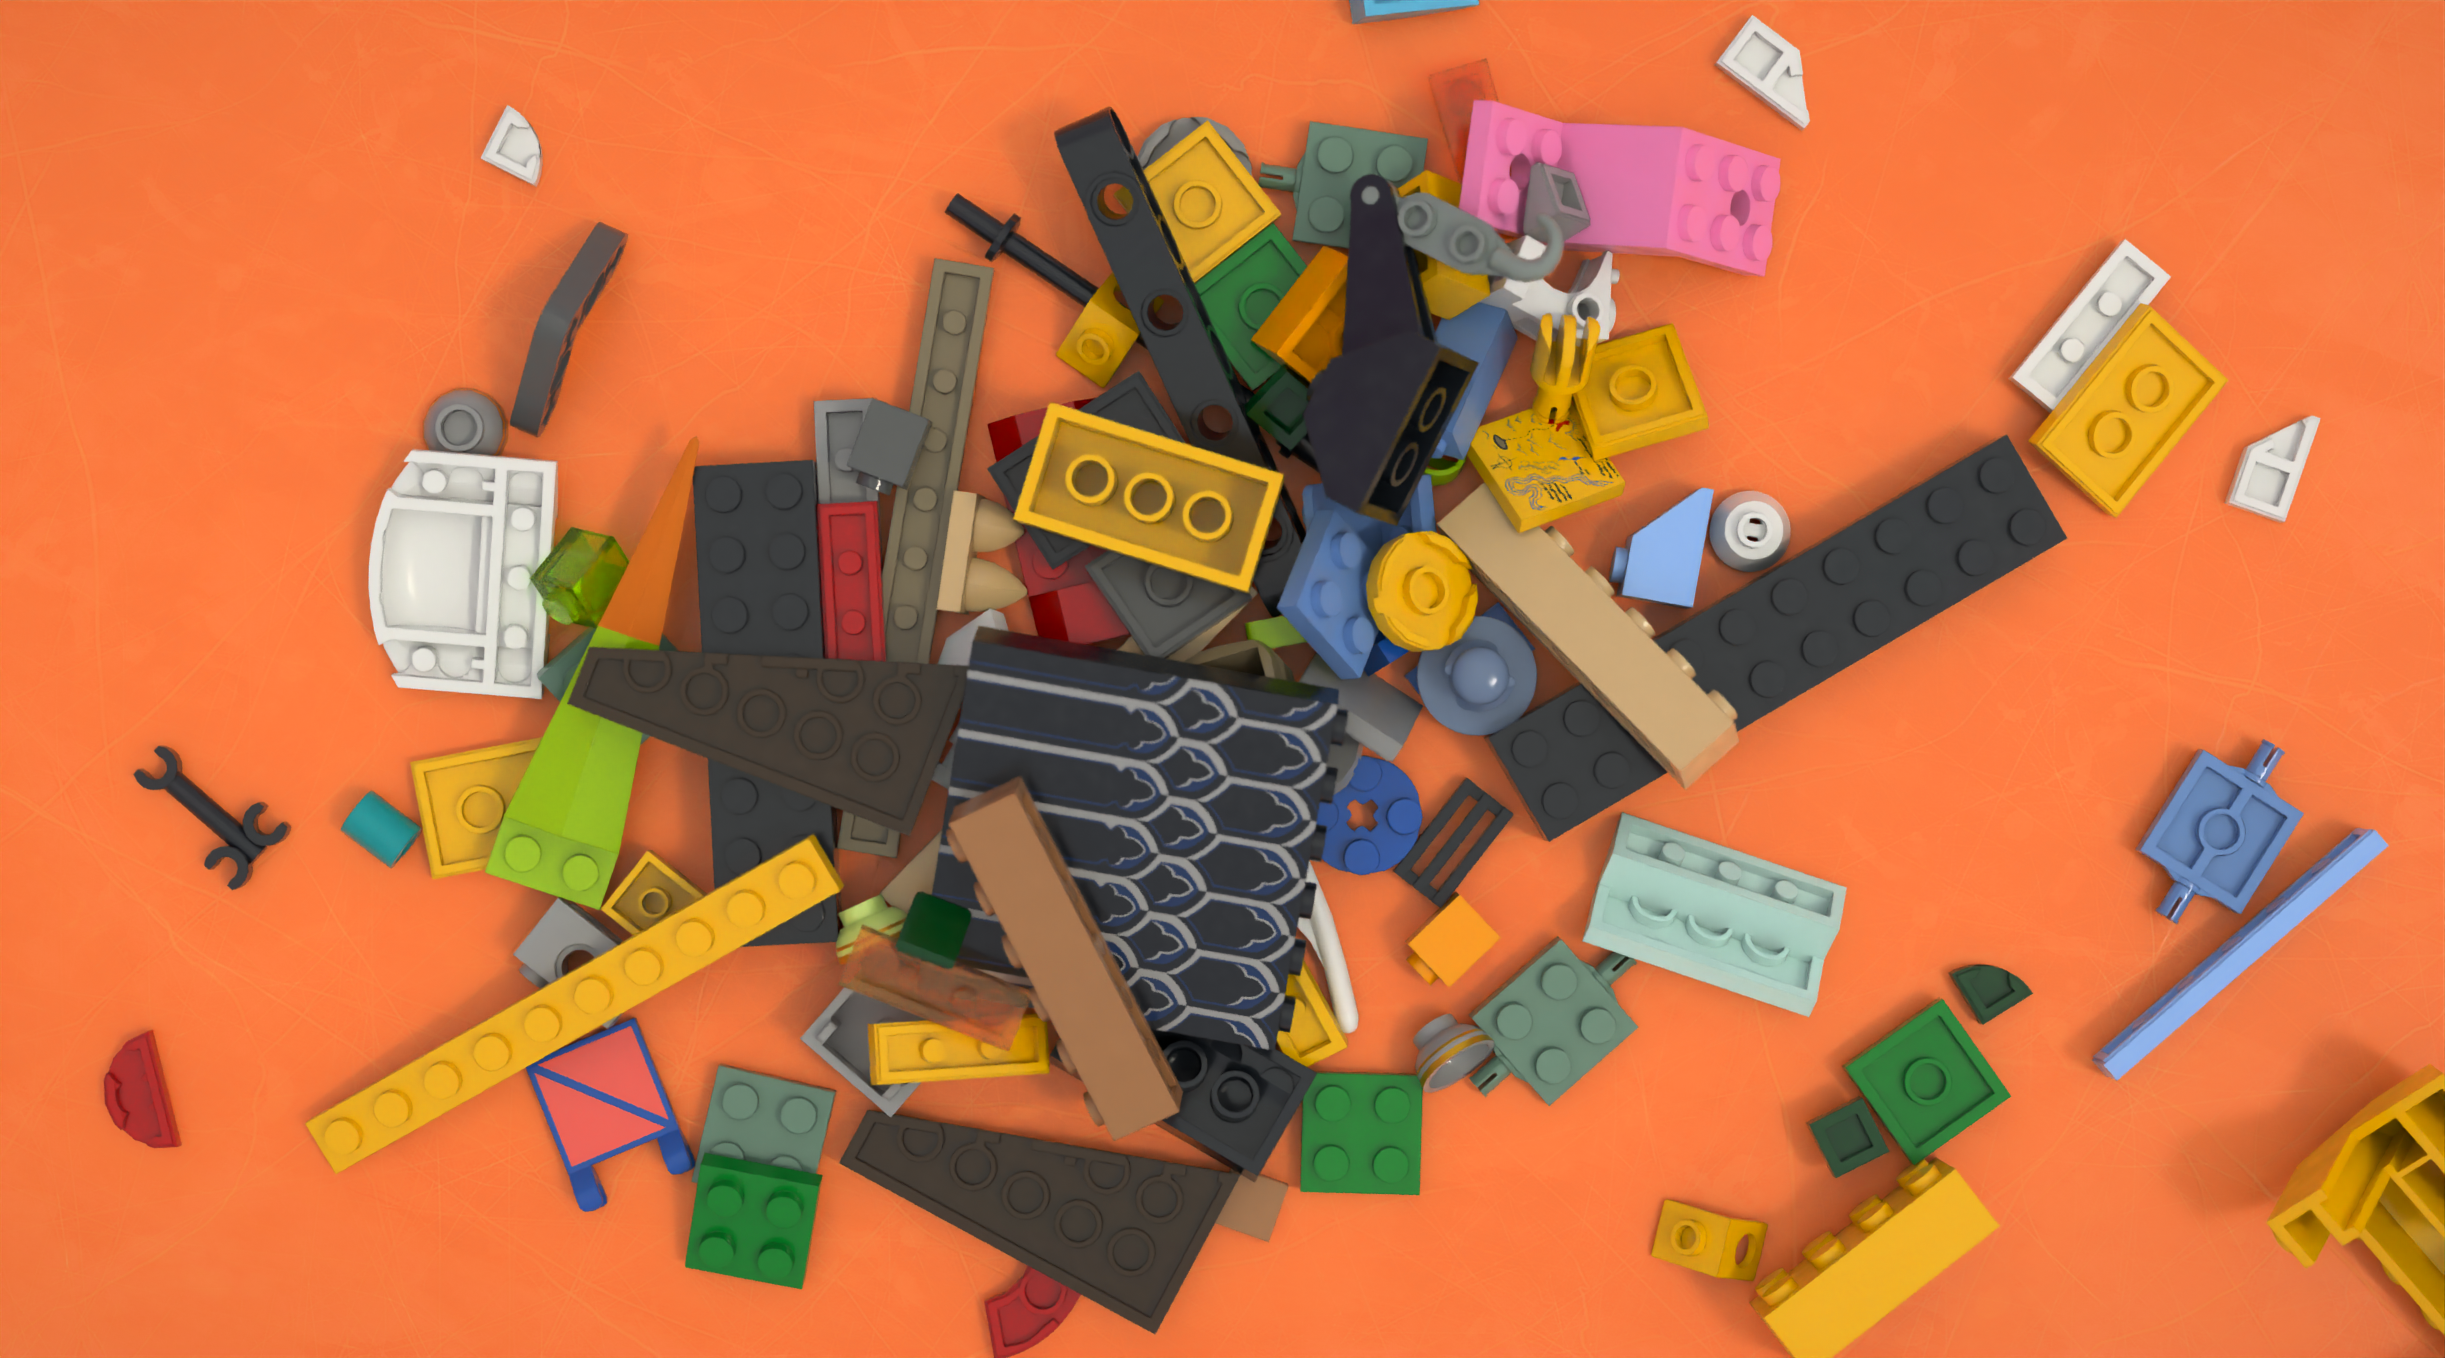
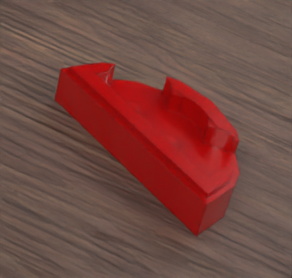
M150 1030L128 1040L113 1058L109 1072L106 1073L104 1078L105 1105L114 1124L120 1130L123 1129L134 1140L145 1143L152 1148L179 1147L182 1143L154 1032Z

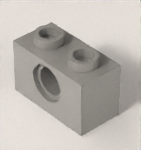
M559 897L513 955L524 963L519 969L520 973L538 988H542L569 972L568 960L575 950H585L595 958L623 942V940L575 902ZM623 1013L602 1025L607 1029L612 1027Z

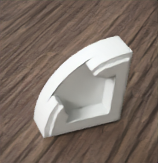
M507 105L481 159L537 187L543 167V154L539 138L531 124L514 108Z

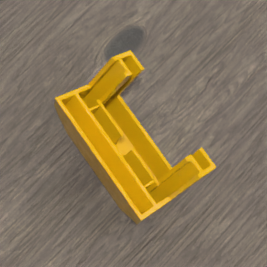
M2428 1064L2374 1098L2298 1164L2266 1224L2272 1229L2277 1243L2285 1251L2292 1253L2305 1269L2315 1264L2330 1234L2342 1246L2355 1238L2362 1240L2380 1260L2383 1270L2389 1279L2395 1284L2401 1285L2420 1306L2422 1315L2428 1324L2434 1329L2440 1330L2444 1335L2445 1075L2431 1064Z

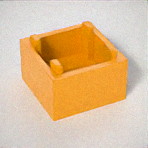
M1325 245L1251 339L1252 342L1281 366L1286 364L1309 384L1320 370L1326 369L1330 359L1341 356L1343 351L1348 256Z

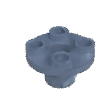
M1474 616L1473 622L1461 639L1439 650L1421 652L1416 680L1419 694L1425 707L1439 723L1461 734L1480 736L1496 733L1518 720L1524 714L1535 693L1537 668L1532 650L1518 631L1498 619Z

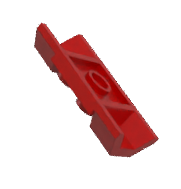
M1096 398L1077 400L1059 405L1079 410ZM1048 407L1017 414L987 424L996 463L1040 435ZM1004 496L1007 509L1015 515L1014 509ZM1022 524L1024 534L1015 541L1025 585L1028 589L1027 594L1038 636L1088 645L1130 635L1085 569L1087 564L1108 550L1091 545L1052 570Z

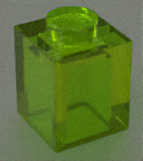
M571 527L530 577V580L543 598L542 606L553 619L564 625L575 623L597 629L630 561L613 536Z

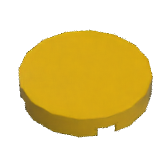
M1433 531L1401 534L1383 544L1371 561L1366 581L1368 608L1377 628L1394 645L1411 652L1439 650L1461 639L1473 622L1478 602L1477 583L1472 584L1468 569H1472L1468 558L1450 538Z

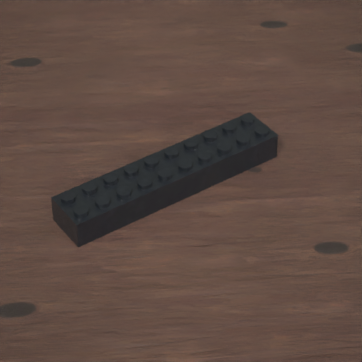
M2003 435L1980 446L1664 631L1652 640L1665 653L1671 648L1677 650L1695 670L1696 676L1692 680L1707 695L1712 690H1716L1729 702L1738 715L1734 720L1738 732L2067 539L2009 437ZM1580 682L1524 713L1518 720L1498 732L1484 737L1541 837L1548 842L1668 773Z

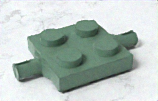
M1310 121L1306 150L1297 165V169L1269 165L1262 162L1260 174L1278 176L1283 179L1259 177L1258 185L1262 188L1293 192L1296 218L1292 241L1349 249L1350 193L1354 183L1362 176L1375 174L1392 182L1397 188L1401 187L1424 172L1428 139Z
M1557 936L1469 1014L1474 1022L1493 1039L1495 1043L1493 1052L1496 1054L1495 1057L1472 1077L1470 1076L1469 1079L1486 1097L1490 1091L1512 1073L1515 1077L1529 1083L1550 1106L1638 1028L1619 1006L1614 991L1610 986L1633 965H1636L1637 962L1634 958L1612 952L1594 968L1590 964L1578 959L1562 939Z

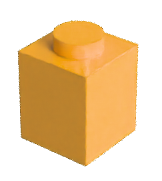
M1456 892L1405 941L1414 951L1406 960L1430 986L1440 978L1448 987H1451L1501 937Z

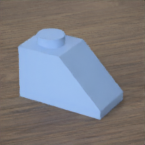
M1702 487L1693 491L1627 537L1625 548L1615 547L1610 567L1609 582L1619 583L1616 596L1685 609L1693 608L1714 489Z

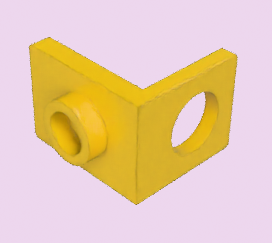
M1113 272L1089 300L1056 353L1057 357L1102 388H1105L1141 334L1131 311L1123 307L1114 296V291H1121ZM1158 296L1154 300L1155 314L1164 303V300Z
M1666 1199L1663 1204L1651 1255L1652 1257L1713 1277L1754 1281L1768 1224L1754 1220L1729 1218L1685 1203ZM1747 1234L1749 1239L1747 1254L1743 1261L1737 1265L1735 1260L1736 1248L1741 1238Z

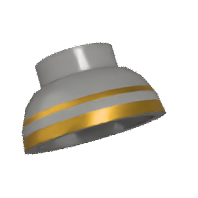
M457 388L440 395L429 406L423 421V439L428 450L501 456L508 440V420L502 406L490 394L475 388Z
M1452 1014L1442 1015L1426 1024L1413 1038V1043L1419 1050L1415 1064L1416 1074L1424 1092L1433 1093L1443 1090L1474 1071L1491 1054L1495 1046L1493 1039L1484 1030L1475 1025L1458 1024Z

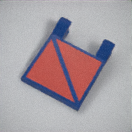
M636 1018L556 1050L526 1067L568 1172L575 1198L582 1211H594L605 1206L608 1200L593 1165L654 1139L658 1140L666 1167L672 1175L685 1173L695 1167L696 1161L679 1126Z

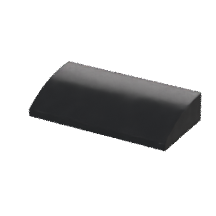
M1151 1029L1183 1090L1180 1112L1154 1124L1256 1182L1317 1073L1277 1049L1274 1051ZM1055 1045L1050 1054L1049 1063L1070 1074L1059 1056L1057 1045ZM1078 1072L1070 1074L1078 1080L1082 1081Z

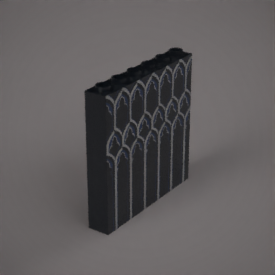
M978 626L972 642L932 896L969 909L972 912V918L953 969L947 970L921 960L917 987L1034 1008L1029 995V989L1033 985L1024 967L1015 969L1008 959L1002 944V936L1006 935L996 914L989 917L984 912L974 889V883L978 882V879L968 861L964 863L958 861L946 835V830L951 828L949 821L955 806L1021 776L1150 1028L1275 1051L1278 1031L1290 1033L1296 997L1285 995L1288 975L1300 976L1303 965L1306 940L1295 938L1299 917L1311 919L1317 883L1306 882L1309 860L1321 862L1326 839L1327 826L1316 824L1320 803L1332 805L1338 768L1327 767L1330 745L1342 746L1349 710L1337 708L1339 689Z

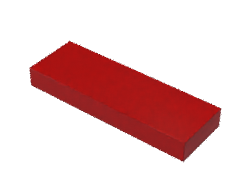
M878 501L817 504L825 659L887 662Z

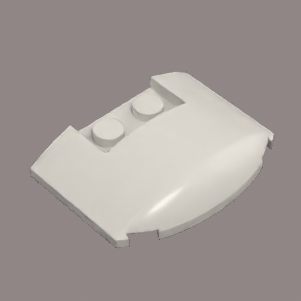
M421 449L411 450L403 461L409 463L394 481L392 487L387 489L375 522L369 558L368 589L373 627L378 645L383 644L386 653L398 673L391 675L398 688L542 699L545 685L538 679L537 673L547 665L550 634L548 633L555 521L558 517V461Z

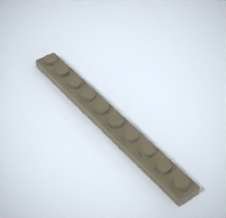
M934 259L909 410L911 413L929 419L932 422V426L907 490L900 487L896 488L882 573L887 662L930 663L953 491H958L995 271L991 267ZM843 811L837 849L897 858L901 833Z

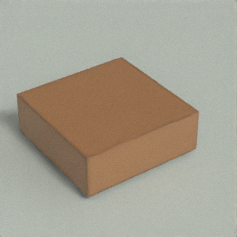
M1230 1168V1173L1240 1174ZM1262 1174L1258 1176L1256 1182L1240 1175L1215 1223L1269 1242L1289 1185Z

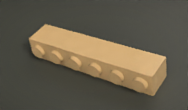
M1485 482L1437 523L1440 534L1450 538L1466 555L1472 566V569L1469 570L1685 790L1739 742L1734 722L1738 715L1729 702L1716 690H1712L1707 695L1692 680L1696 676V672L1689 662L1674 648L1665 653L1651 639L1655 635V631L1649 622L1633 607L1624 612L1610 598L1615 592L1609 582L1592 566L1584 572L1570 557L1575 553L1572 546L1554 527L1550 526L1544 531L1540 526L1518 533Z

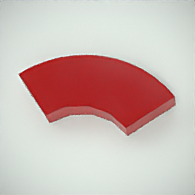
M1027 1265L1024 1275L1006 1292L984 1301L994 1358L1011 1357L1026 1351L1044 1340L1060 1326L1072 1311L1081 1294Z

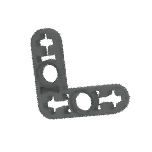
M598 222L550 296L535 327L512 411L510 426L537 438L545 430L557 404L576 333L615 272L627 243V233Z

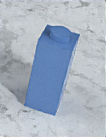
M1478 302L1450 320L1441 318L1435 332L1438 343L1455 350L1479 364L1431 458L1439 459L1443 455H1447L1461 460L1465 459L1470 443L1477 432L1518 339L1507 310Z

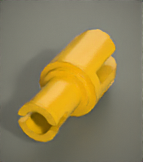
M1551 313L1542 316L1530 367L1532 379L1538 385L1532 410L1534 415L1542 422H1549L1552 407H1557L1554 424L1565 421L1570 414L1573 393L1582 390L1588 383L1601 330L1596 319L1592 317L1586 318L1580 347L1576 346L1577 325L1575 315L1563 314L1561 316L1556 341H1552Z

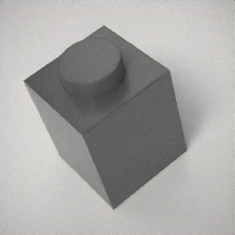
M872 398L846 465L859 472L856 483L886 495H890L893 485L907 490L932 422L927 418Z

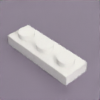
M2126 239L2120 241L2009 377V380L2051 413L2139 304L2149 305L2171 276Z

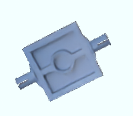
M2263 739L2262 744L2246 769L2229 766L2207 751L2198 749L2135 849L2162 866L2168 876L2175 881L2159 907L2156 908L2155 911L2166 916V919L2177 924L2195 894L2210 897L2234 913H2242L2304 814L2279 798L2270 784L2266 782L2282 755L2285 754L2282 749L2274 747V744Z

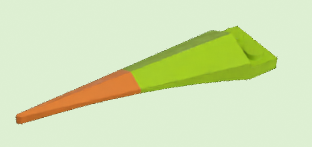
M697 436L690 439L504 814L485 870L487 874L597 910L601 908L620 851L643 733L567 703L589 647L659 650L699 448Z

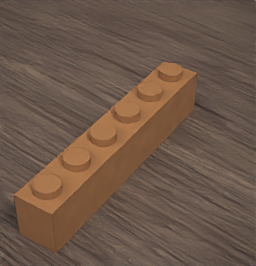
M1021 776L955 806L949 821L951 828L946 830L950 847L960 863L968 861L978 879V882L974 883L978 901L989 917L994 914L998 917L1006 935L1002 936V944L1006 955L1015 969L1024 967L1033 985L1029 989V995L1038 1016L1043 1022L1051 1019L1060 1037L1056 1045L1065 1068L1070 1074L1078 1072L1088 1092L1084 1093V1101L1094 1123L1097 1126L1105 1124L1112 1139L1116 1141L1180 1112L1183 1090Z

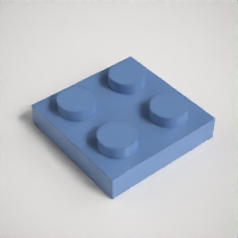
M1335 509L1315 511L1277 609L1341 680L1361 678L1379 631L1369 611L1366 592L1368 572L1375 555Z

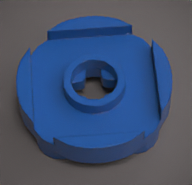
M1361 756V760L1359 758L1358 764L1353 771L1355 774L1348 785L1333 795L1332 805L1320 803L1316 824L1327 826L1322 859L1338 870L1366 875L1385 871L1404 859L1417 840L1423 816L1418 792L1412 781L1401 769L1386 760ZM1356 799L1362 805L1369 800L1375 802L1378 808L1373 813V817L1377 824L1373 829L1369 831L1366 827L1360 826L1353 831L1346 822L1351 818L1352 814L1347 806L1351 801Z

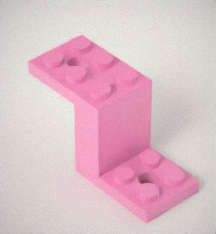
M1474 100L1459 209L1487 222L1498 233L1516 238L1525 236L1523 222L1531 166L1540 162L1574 173L1591 220L1590 226L1564 241L1563 250L1601 253L1609 251L1619 254L1682 257L1744 276L1765 277L1767 258L1771 253L1773 244L1771 226L1775 199L1779 194L1781 185L1779 174L1781 159L1684 127L1562 123L1499 102ZM1539 241L1540 243L1547 246V243Z

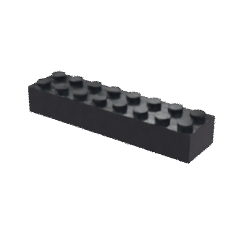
M814 460L695 466L693 492L702 653L825 658L817 519V462ZM708 758L715 889L813 833L840 877L839 849H837V811L835 807ZM841 890L741 947L837 942L839 931L843 928L838 915L842 911Z

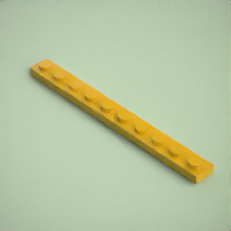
M813 833L315 1115L305 1125L335 1174H338L839 892L844 887V884Z

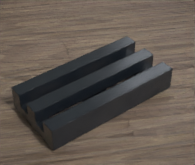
M1465 778L1393 872L1441 908L1514 814L1471 780ZM1470 795L1477 801L1475 806L1420 876L1415 874L1411 868L1467 796ZM1488 809L1495 815L1493 820L1438 890L1429 885Z

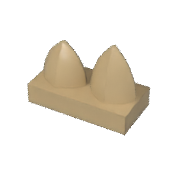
M953 491L937 610L969 615V611L983 612L988 609L996 610L1007 607L1027 595L1028 589L1010 571L996 563L977 558L978 552H992L1004 548L1024 534L1022 524L1014 520V514L1001 504L985 499L986 497L977 493Z

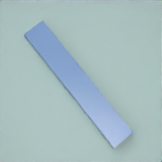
M2356 828L2093 1056L2094 1059L2092 1061L2105 1076L2119 1080L2389 845L2376 830Z

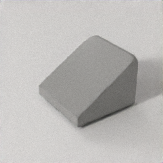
M1540 162L1531 166L1523 222L1524 235L1547 243L1545 229L1536 222V216L1541 212L1556 221L1562 231L1563 241L1590 226L1591 220L1574 173Z

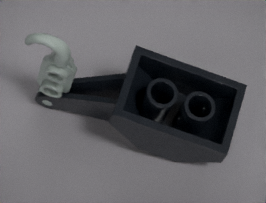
M1368 174L1362 176L1354 183L1350 193V236L1342 355L1330 359L1326 369L1320 370L1311 381L1306 396L1309 403L1303 413L1326 497L1356 513L1397 526L1479 364L1455 350L1438 343L1414 249L1468 275L1505 276L1511 280L1527 283L1541 280L1554 271L1562 258L1564 241L1562 231L1556 221L1545 213L1537 214L1536 222L1545 229L1547 234V246L1540 257L1527 260L1514 254L1493 226L1427 193H1414L1406 198H1401L1399 190L1392 182L1381 176Z

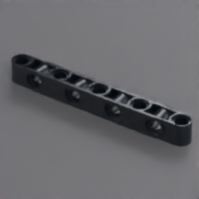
M1109 106L1055 130L1056 144L1191 445L1280 473L1258 424L1246 415L1244 405L1248 401L1118 115ZM1120 184L1130 191L1133 198V206L1130 213L1117 214L1107 207L1104 200V192L1108 185ZM1170 295L1180 302L1183 309V317L1179 323H1164L1157 317L1153 307L1157 296ZM1211 405H1219L1227 409L1232 416V429L1223 433L1214 432L1209 429L1203 419L1204 408ZM1283 483L1273 515L1281 525L1282 536L1277 540L1265 541L1253 579L1266 609L1273 618L1282 615L1277 606L1306 536V531L1285 483Z

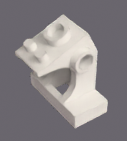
M1528 235L1507 243L1514 254L1527 260L1540 257L1546 249V245ZM1605 251L1597 258L1592 260L1586 259L1582 262L1573 285L1567 293L1554 289L1544 279L1525 283L1511 280L1505 276L1488 275L1491 295L1480 302L1506 309L1514 329L1534 340H1537L1543 315L1547 313L1552 315V341H1556L1561 316L1563 314L1575 315L1577 325L1576 346L1580 347L1586 318L1592 317L1599 322L1601 328L1597 342L1600 343L1609 339V332L1615 323L1616 305L1611 298V284L1618 283L1620 273L1618 269H1612L1613 253Z

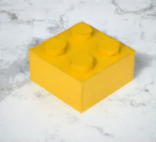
M651 849L643 855L601 910L632 935H635L707 893Z

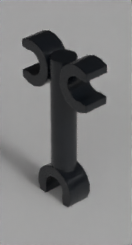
M164 745L158 746L154 752L166 762L167 771L165 775L160 779H156L145 769H138L134 773L137 782L150 790L165 789L225 841L229 846H222L212 850L206 857L204 866L208 870L214 869L220 864L222 859L230 857L237 863L238 870L227 886L231 890L245 886L253 872L252 864L264 853L267 846L276 845L284 841L289 835L292 826L287 822H282L270 835L261 832L258 827V819L268 808V805L264 802H258L250 806L245 812L243 825H241L182 773V761L175 750Z

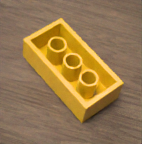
M1050 402L1013 519L1018 523L1249 594L1285 477L1281 473Z
M1937 1157L1929 1163L1924 1158L1915 1165H1909L1896 1177L1899 1186L1882 1200L1876 1194L1860 1203L1849 1214L1850 1219L1853 1221L1835 1236L1830 1231L1818 1236L1803 1249L1802 1254L1806 1258L1788 1273L1783 1268L1777 1269L1755 1287L1758 1296L1749 1304L1791 1358H1832L2000 1227L1955 1168Z

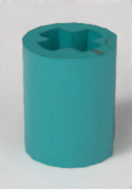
M370 791L347 817L341 827V831L389 868H393L414 844L422 828L374 791Z

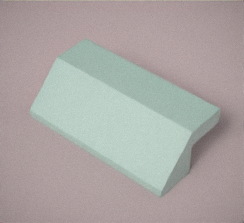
M1622 812L1591 901L1582 941L1809 1017L1817 1002L1824 959L1840 930L1847 887Z

